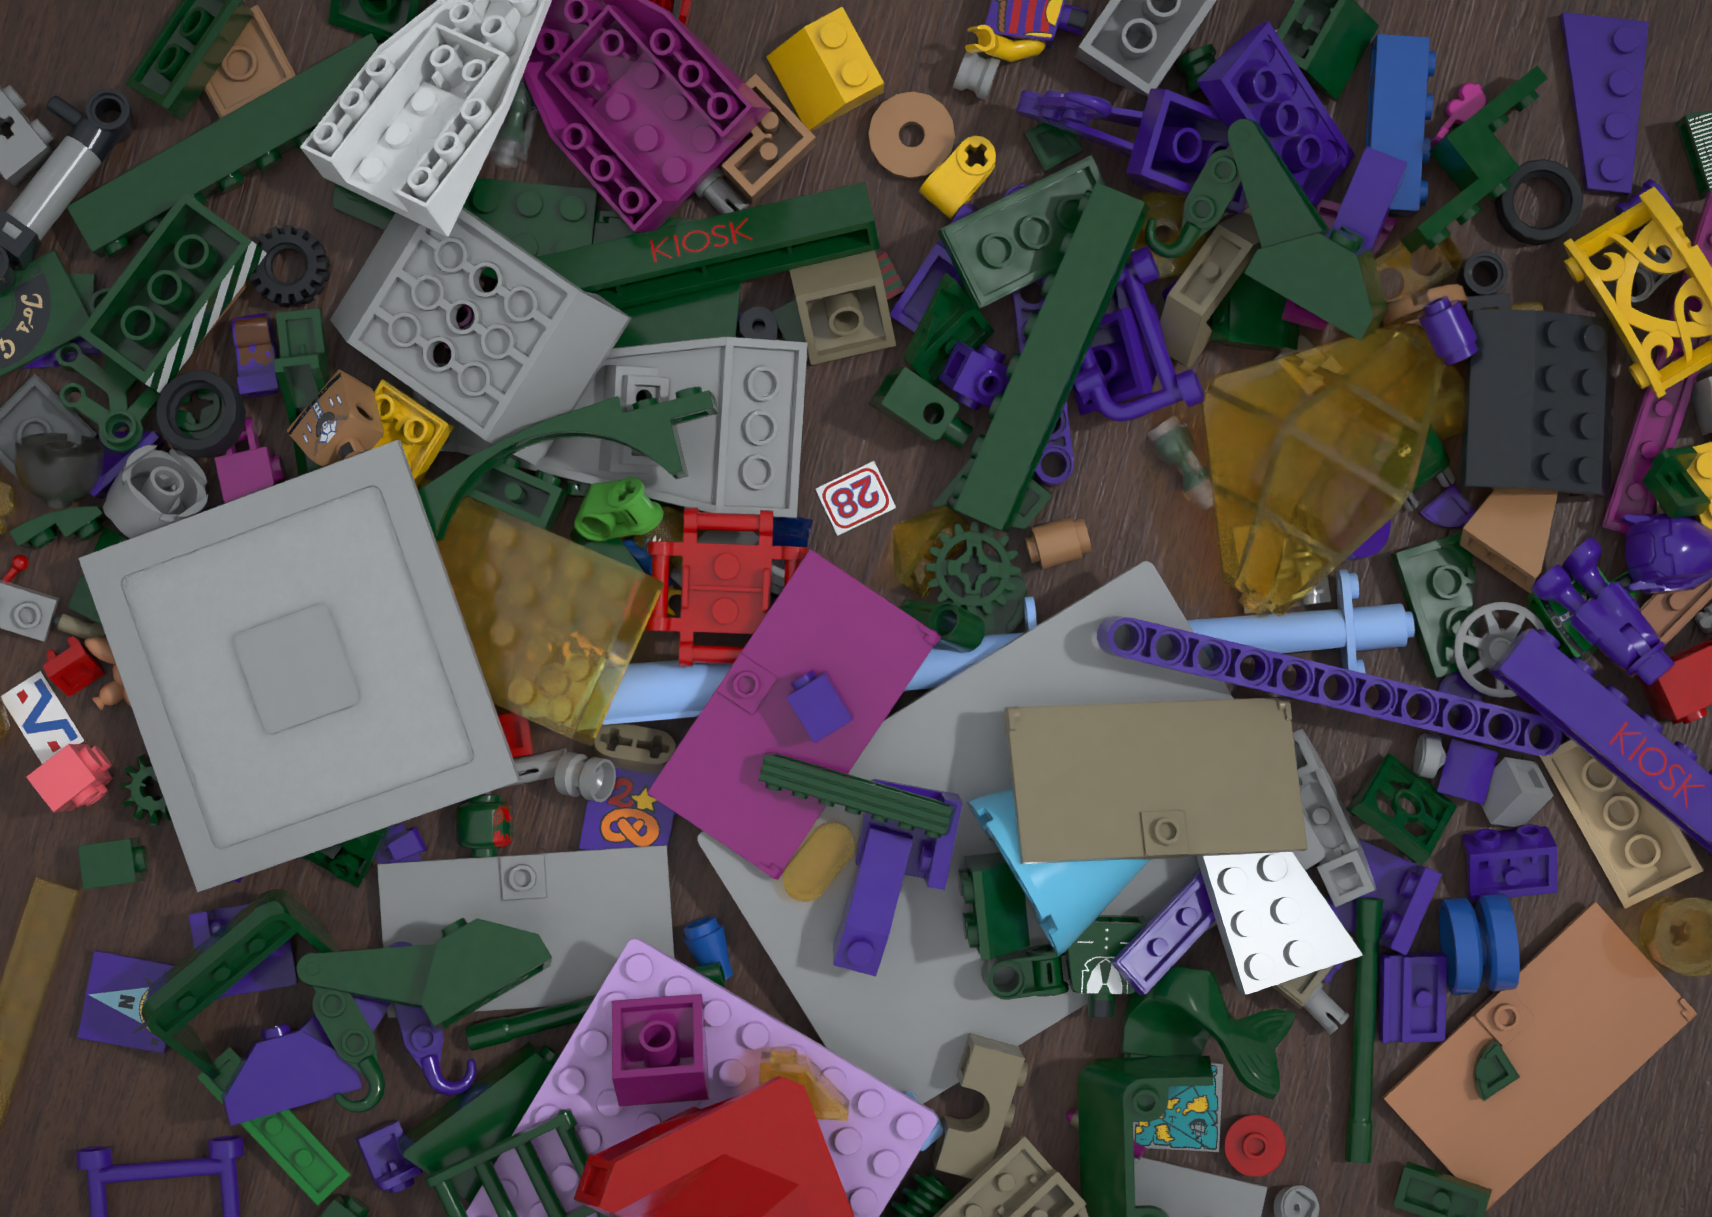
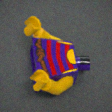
M992 0L985 25L973 26L967 29L968 32H973L977 35L979 43L965 45V49L970 54L985 52L987 55L1008 62L1039 55L1044 49L1051 48L1056 29L1082 36L1089 11L1064 4L1065 0Z

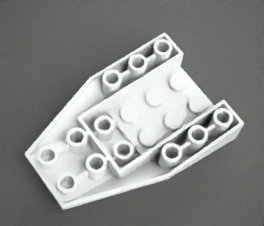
M437 0L376 49L300 148L322 177L439 234L449 237L510 109L552 0Z

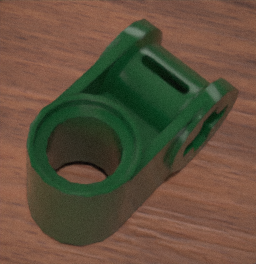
M1051 944L1016 950L990 960H985L981 967L983 982L994 996L1003 1000L1031 996H1055L1069 991V984L1064 981L1061 956L1065 955V952L1057 956ZM1004 966L1012 967L1014 969V976L1010 982L1004 985H997L993 982L994 974L999 968Z

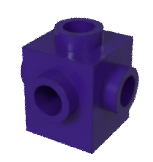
M958 340L938 379L952 390L958 392L955 399L976 410H979L981 404L991 407L998 393L1004 395L1010 381L1006 377L1008 365L1003 363L1006 355L986 344H982L980 350H977Z

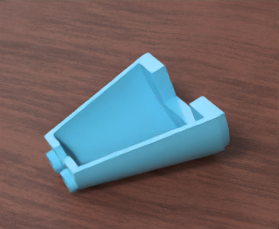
M1013 789L976 797L967 802L988 840L993 839L1036 911L1035 919L1057 956L1066 952L1151 860L1124 859L1021 864Z

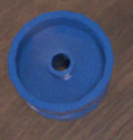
M1504 893L1480 895L1475 911L1472 904L1465 897L1441 899L1438 910V935L1440 951L1447 955V987L1452 995L1477 993L1482 978L1491 991L1515 990L1519 983L1520 973L1519 946L1514 914L1507 895Z

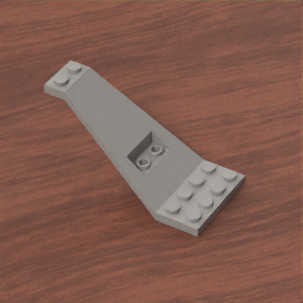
M710 337L615 347L611 350L574 410L619 396L625 402L627 412L632 411V404L636 402V395L640 390L645 392L646 399L658 398L659 403L676 399L675 393L680 390L698 386L702 388V392L710 390L715 396L719 414L676 425L688 477L676 480L662 466L646 455L630 447L597 438L574 437L555 439L539 466H535L513 454L509 457L520 461V468L537 471L538 469L553 476L586 484L606 483L622 480L627 477H637L643 482L645 486L644 492L649 499L682 507H698V511L760 514V510H774L773 517L797 518L808 342ZM436 363L439 367L447 365L446 363ZM413 390V398L455 426L440 451L458 452L472 456L493 445Z

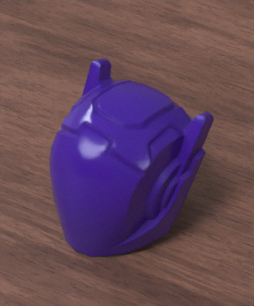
M1626 514L1621 517V522L1629 525L1626 535L1625 559L1633 584L1626 586L1628 592L1644 591L1645 594L1694 590L1712 577L1711 528L1687 517L1671 519L1668 514Z

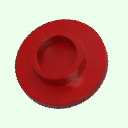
M1251 1114L1237 1119L1229 1127L1224 1139V1151L1227 1160L1238 1172L1247 1176L1259 1177L1271 1173L1280 1165L1285 1155L1286 1141L1281 1128L1272 1119L1263 1115Z

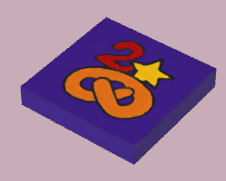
M615 768V786L607 800L603 802L587 801L579 849L595 850L667 845L668 852L675 812L647 794L659 774H647Z

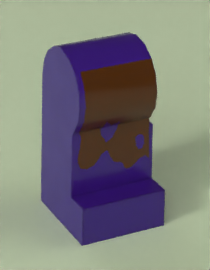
M266 312L234 317L232 319V332L239 377H237L239 395L248 399L282 393L274 368L273 359L279 357L278 344L275 341L270 314Z

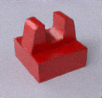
M74 636L67 639L70 648L58 655L53 649L49 650L46 654L47 663L42 665L48 678L68 697L105 675L100 661Z

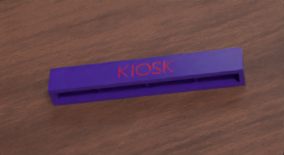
M1533 628L1521 631L1489 672L1712 855V769L1707 772L1697 764L1695 760L1698 757L1689 747L1678 741L1673 744L1661 734L1663 727L1652 717L1645 713H1641L1639 716L1626 705L1629 700L1622 692L1611 685L1603 687L1592 677L1595 672L1584 661L1577 657L1569 659L1557 648L1560 646V643L1547 631L1540 628L1537 632Z

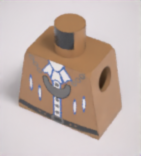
M340 369L287 429L288 434L305 454L322 467L371 450L382 438L384 432L373 389Z

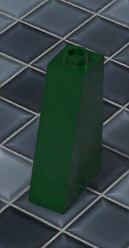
M528 1042L474 1082L466 1091L458 1094L404 1134L398 1141L402 1156L430 1175L512 1136L560 1054L547 1045H544L540 1050ZM500 1155L490 1159L493 1166ZM474 1167L450 1178L457 1195L471 1204L482 1186Z

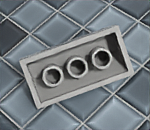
M1110 0L1079 45L1075 58L1109 81L1148 97L1150 89H1157L1217 0Z

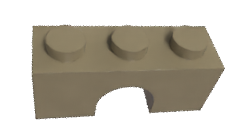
M969 1033L957 1070V1077L962 1087L982 1093L984 1095V1103L976 1115L967 1119H957L943 1115L941 1123L944 1127V1132L935 1141L931 1154L935 1169L974 1179L1002 1152V1145L998 1143L1003 1128L1009 1129L1013 1122L1015 1104L1011 1102L1016 1087H1023L1028 1073V1063L1024 1062L1025 1057L1019 1046Z

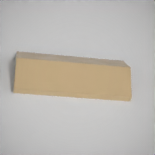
M1570 738L1561 742L1559 748L1553 754L1540 756L1625 909L1704 871L1695 851L1680 828Z

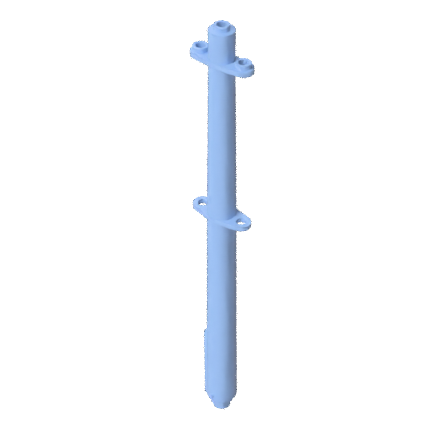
M1338 569L1336 572L1337 609L1187 620L1194 633L1281 654L1340 648L1342 668L1364 674V662L1362 659L1357 660L1356 651L1406 647L1407 639L1414 637L1415 631L1413 614L1411 611L1405 612L1402 603L1353 607L1352 599H1358L1359 582L1356 572L1349 573L1347 569ZM1024 597L1025 632L1037 626L1034 597ZM1025 632L985 635L981 644L971 652H961L953 647L937 644L932 648L904 691L935 688ZM1209 645L1204 646L1205 652L1210 660L1213 661L1214 653ZM679 660L562 669V681L528 685L531 720L543 721L566 718L567 728L698 717L733 664L693 663L692 667H679Z

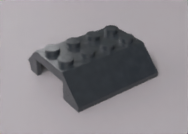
M1468 310V319L1478 337L1475 340L1478 351L1466 358L1460 487L1492 490L1519 488L1569 493V497L1608 498L1611 484V460L1609 458L1610 452H1612L1613 436L1611 410L1614 409L1615 389L1613 366L1616 365L1617 341L1615 328L1610 319L1541 310Z

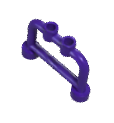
M1148 245L1131 252L1132 261L1126 263L1117 285L1122 283L1125 285L1162 390L1126 404L1113 402L1109 397L1104 375L1094 356L1092 344L1074 382L1081 397L1090 395L1100 414L1109 420L1118 422L1139 418L1182 400L1185 401L1188 408L1205 401L1202 386L1193 368L1176 374L1146 294L1144 284L1160 278L1157 264Z
M232 1135L209 1139V1157L113 1165L111 1146H96L76 1150L77 1169L87 1171L90 1217H108L107 1183L220 1174L223 1217H240L236 1157L245 1155L243 1136Z

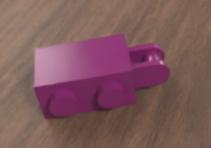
M252 417L245 418V427L237 441L248 440L250 450L237 453L234 444L226 451V455L215 457L224 504L280 484L281 481H286V473L281 456H274L273 450L268 447L260 448L256 426Z

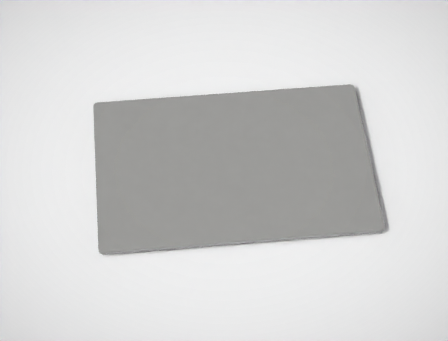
M1141 561L886 717L848 773L870 781L872 779H879L955 793L959 795L962 801L946 888L942 890L927 887L925 879L904 875L889 937L876 977L833 965V943L857 869L855 857L864 812L861 811V815L846 812L845 806L835 804L834 807L826 806L778 880L771 878L768 874L757 868V866L703 830L698 834L700 847L826 1048L902 1093L913 1091L917 1101L921 1104L960 1082L957 1077V1070L969 1033L1019 1046L1088 1003V993H1075L1070 986L1068 992L1055 996H1031L1003 1000L994 996L983 982L981 976V967L985 960L981 961L976 948H969L968 939L965 940L962 913L970 912L969 904L964 903V898L960 894L958 869H966L964 856L1000 852L993 839L988 840L967 802L976 797L1013 789L1008 739L1004 721L1005 707L1234 699L1222 681L1112 656L1105 653L1099 647L1097 630L1105 619L1112 616L1130 617L1193 632L1156 568L1149 561ZM1120 625L1113 634L1114 643L1119 649L1125 647L1130 640V633L1125 625ZM1167 635L1161 636L1156 643L1157 655L1163 659L1170 654L1172 649L1171 640ZM1201 648L1198 654V661L1203 669L1207 668L1212 662L1204 648ZM1304 817L1308 849L1305 851H1294L1293 853L1304 870H1307L1324 858L1325 850ZM1197 857L1151 859L1100 915L1144 916L1147 922H1149L1200 868ZM1025 895L1030 946L1022 949L1050 944L1035 919L1036 911ZM1216 920L1205 931L1217 925ZM1065 955L1061 956L1064 981L1068 982ZM1007 966L999 968L994 974L993 982L997 985L1007 984L1014 976V969Z

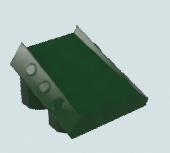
M1247 265L1210 318L1209 327L1212 330L1210 340L1228 347L1269 352L1297 351L1299 324L1281 319L1287 298L1244 274L1248 267Z

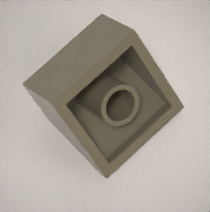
M875 250L789 270L805 341L808 342L807 350L811 365L896 346L884 283Z

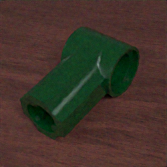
M906 600L903 605L898 606V608L919 622L937 631L942 636L937 643L938 645L950 646L961 652H971L981 644L985 636L983 620L979 616L953 603L942 602L940 604Z

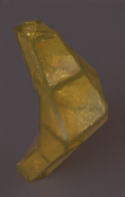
M1405 322L1393 323L1392 325L1377 328L1374 334L1361 341L1350 336L1214 377L1205 391V401L1201 403L1222 581L1242 596L1238 603L1260 616L1263 610L1279 617L1285 614L1396 515L1414 489L1445 366L1443 358L1436 356L1424 330L1415 324Z

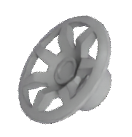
M1495 602L1474 610L1461 624L1455 638L1454 657L1462 677L1478 692L1497 698L1517 696L1510 689L1504 690L1505 685L1496 677V689L1481 684L1473 675L1483 669L1489 672L1517 638L1525 618L1530 621L1536 631L1539 628L1545 630L1542 622L1527 608L1509 602ZM1508 610L1517 613V616L1507 629L1499 628L1492 611ZM1484 615L1487 631L1478 637L1466 635L1472 623ZM1464 643L1476 648V662L1469 669L1463 657Z

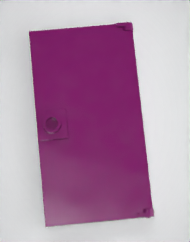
M810 549L647 794L757 866V868L768 874L771 878L778 880L826 806L819 804V799L808 796V799H802L792 796V791L782 788L781 791H774L766 788V783L758 781L765 754L775 752L848 774L932 648L937 645L942 636ZM812 669L817 676L825 671L828 673L854 715L852 721L816 743L812 741L786 698L789 693L794 691L790 683Z

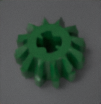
M140 754L137 756L140 770L131 765H127L124 768L126 775L133 778L132 782H120L118 788L122 791L131 790L132 796L125 798L121 804L123 807L138 805L133 813V819L137 821L142 820L148 813V820L152 826L160 824L162 814L171 823L172 819L164 797L161 798L159 795L151 796L149 794L148 787L154 786L150 782L151 779L158 780L149 757L146 754Z

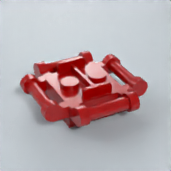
M685 507L683 542L648 541L647 555H652L650 617H645V630L680 631L679 667H692L693 663L734 664L744 647L694 645V632L754 634L771 608L772 559L785 560V587L807 555L808 547L772 546L774 510H760V514L698 512V507ZM698 530L759 532V545L697 543ZM670 555L683 556L681 618L667 617Z

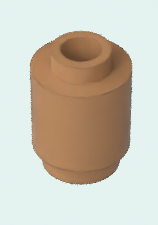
M1072 517L1031 527L1032 536L1025 538L1030 562H1039L1042 570L1082 559V554L1092 552L1089 534L1083 518L1073 521Z

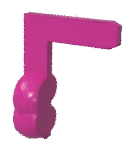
M1467 82L1462 84L1458 90L1459 99H1452L1447 102L1445 114L1448 119L1432 138L1431 149L1444 138L1453 123L1463 124L1487 105L1486 94L1478 83Z

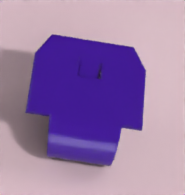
M401 823L394 827L377 859L379 863L422 861L420 854L426 851L427 847L417 827L407 830L404 823Z

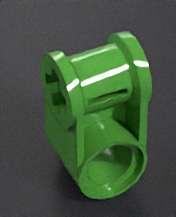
M627 477L612 482L591 484L587 488L575 518L574 527L581 536L596 542L630 535H643L649 533L660 524L664 511L659 503L651 501L645 494V486L639 478Z

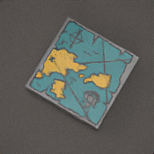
M1211 1062L1213 1085L1168 1087V1106L1164 1114L1154 1121L1133 1122V1139L1142 1146L1152 1149L1219 1152L1223 1063Z

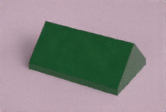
M181 0L125 85L182 122L254 13L243 0Z

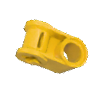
M968 137L961 142L945 162L941 163L933 171L918 192L950 220L954 219L961 206L972 199L977 189L994 170L996 162L994 146L984 137ZM969 150L973 153H978L980 150L985 151L984 162L986 164L983 167L978 163L972 167L968 166L969 156L967 152Z

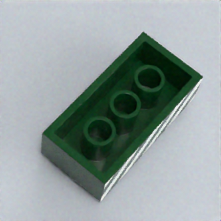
M184 191L77 334L140 381L161 394L164 387L173 380L267 253Z

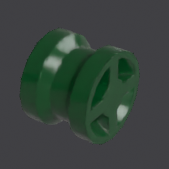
M1213 44L1200 47L1174 62L1177 71L1183 73L1187 80L1185 88L1189 95L1202 91L1197 81L1216 61L1215 55L1217 51Z

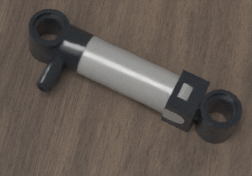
M105 88L96 91L88 99L84 114L57 95L51 97L48 101L47 110L73 128L6 212L0 209V295L8 291L14 282L15 271L12 263L22 270L27 268L43 247L40 241L113 148L131 136L134 130V118L129 102L121 92ZM109 110H116L121 113L120 117L111 123H104L99 120L101 115Z

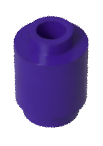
M1442 296L1423 307L1425 314L1419 318V322L1438 358L1442 357L1446 365L1462 361L1478 351L1475 343L1478 337L1459 299L1449 301L1448 296Z

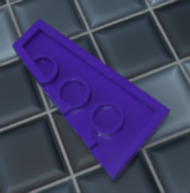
M1562 12L1559 15L1561 31L1564 32L1566 46L1564 54L1566 67L1570 74L1571 102L1573 113L1575 112L1578 130L1576 137L1584 191L1628 196L1631 194L1649 22Z

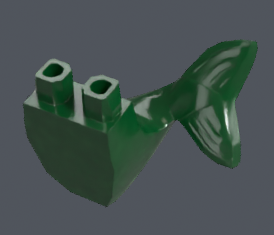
M1171 967L1146 995H1139L1137 992L1128 994L1120 1029V1053L1124 1054L1123 1058L1201 1056L1207 1039L1211 1035L1220 1045L1237 1078L1248 1089L1262 1097L1273 1100L1280 1090V1076L1275 1049L1291 1029L1296 1015L1292 1011L1272 1009L1238 1020L1233 1019L1229 1015L1214 972Z

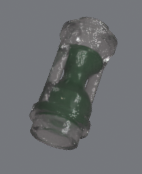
M523 76L507 113L506 120L502 124L488 155L492 156V164L508 169H516L517 163H527V154L538 114L537 106ZM528 116L525 130H523L524 119Z
M1174 415L1147 433L1152 442L1149 447L1152 451L1156 450L1161 460L1175 465L1182 475V491L1190 501L1187 503L1190 509L1199 505L1202 511H1205L1225 497L1221 489L1227 486L1225 480L1221 481L1213 469L1200 464L1193 453V437L1186 429L1189 426L1186 422L1181 423L1177 416Z

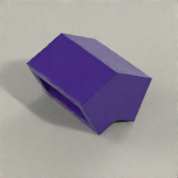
M1451 739L1437 792L1484 805L1498 752Z

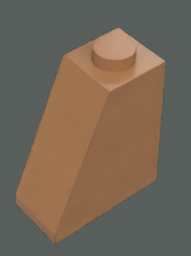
M1519 488L1494 490L1464 526L1460 546L1532 595L1533 591L1531 588L1540 578L1558 492Z

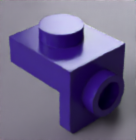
M397 1120L390 1121L355 1137L374 1186L382 1191L389 1189L390 1193H396L412 1186L415 1183L413 1177L423 1173L422 1169L401 1154L398 1141L404 1133Z

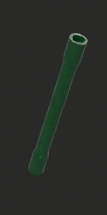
M1374 897L1356 898L1355 938L1357 947L1363 956L1356 958L1349 1118L1346 1122L1345 1161L1352 1163H1370L1372 1157L1373 1122L1371 1120L1377 974L1383 913V899Z
M720 961L691 968L718 985L726 987V978ZM596 995L510 1017L502 1016L467 1025L466 1035L472 1051L507 1043L517 1037L580 1022Z

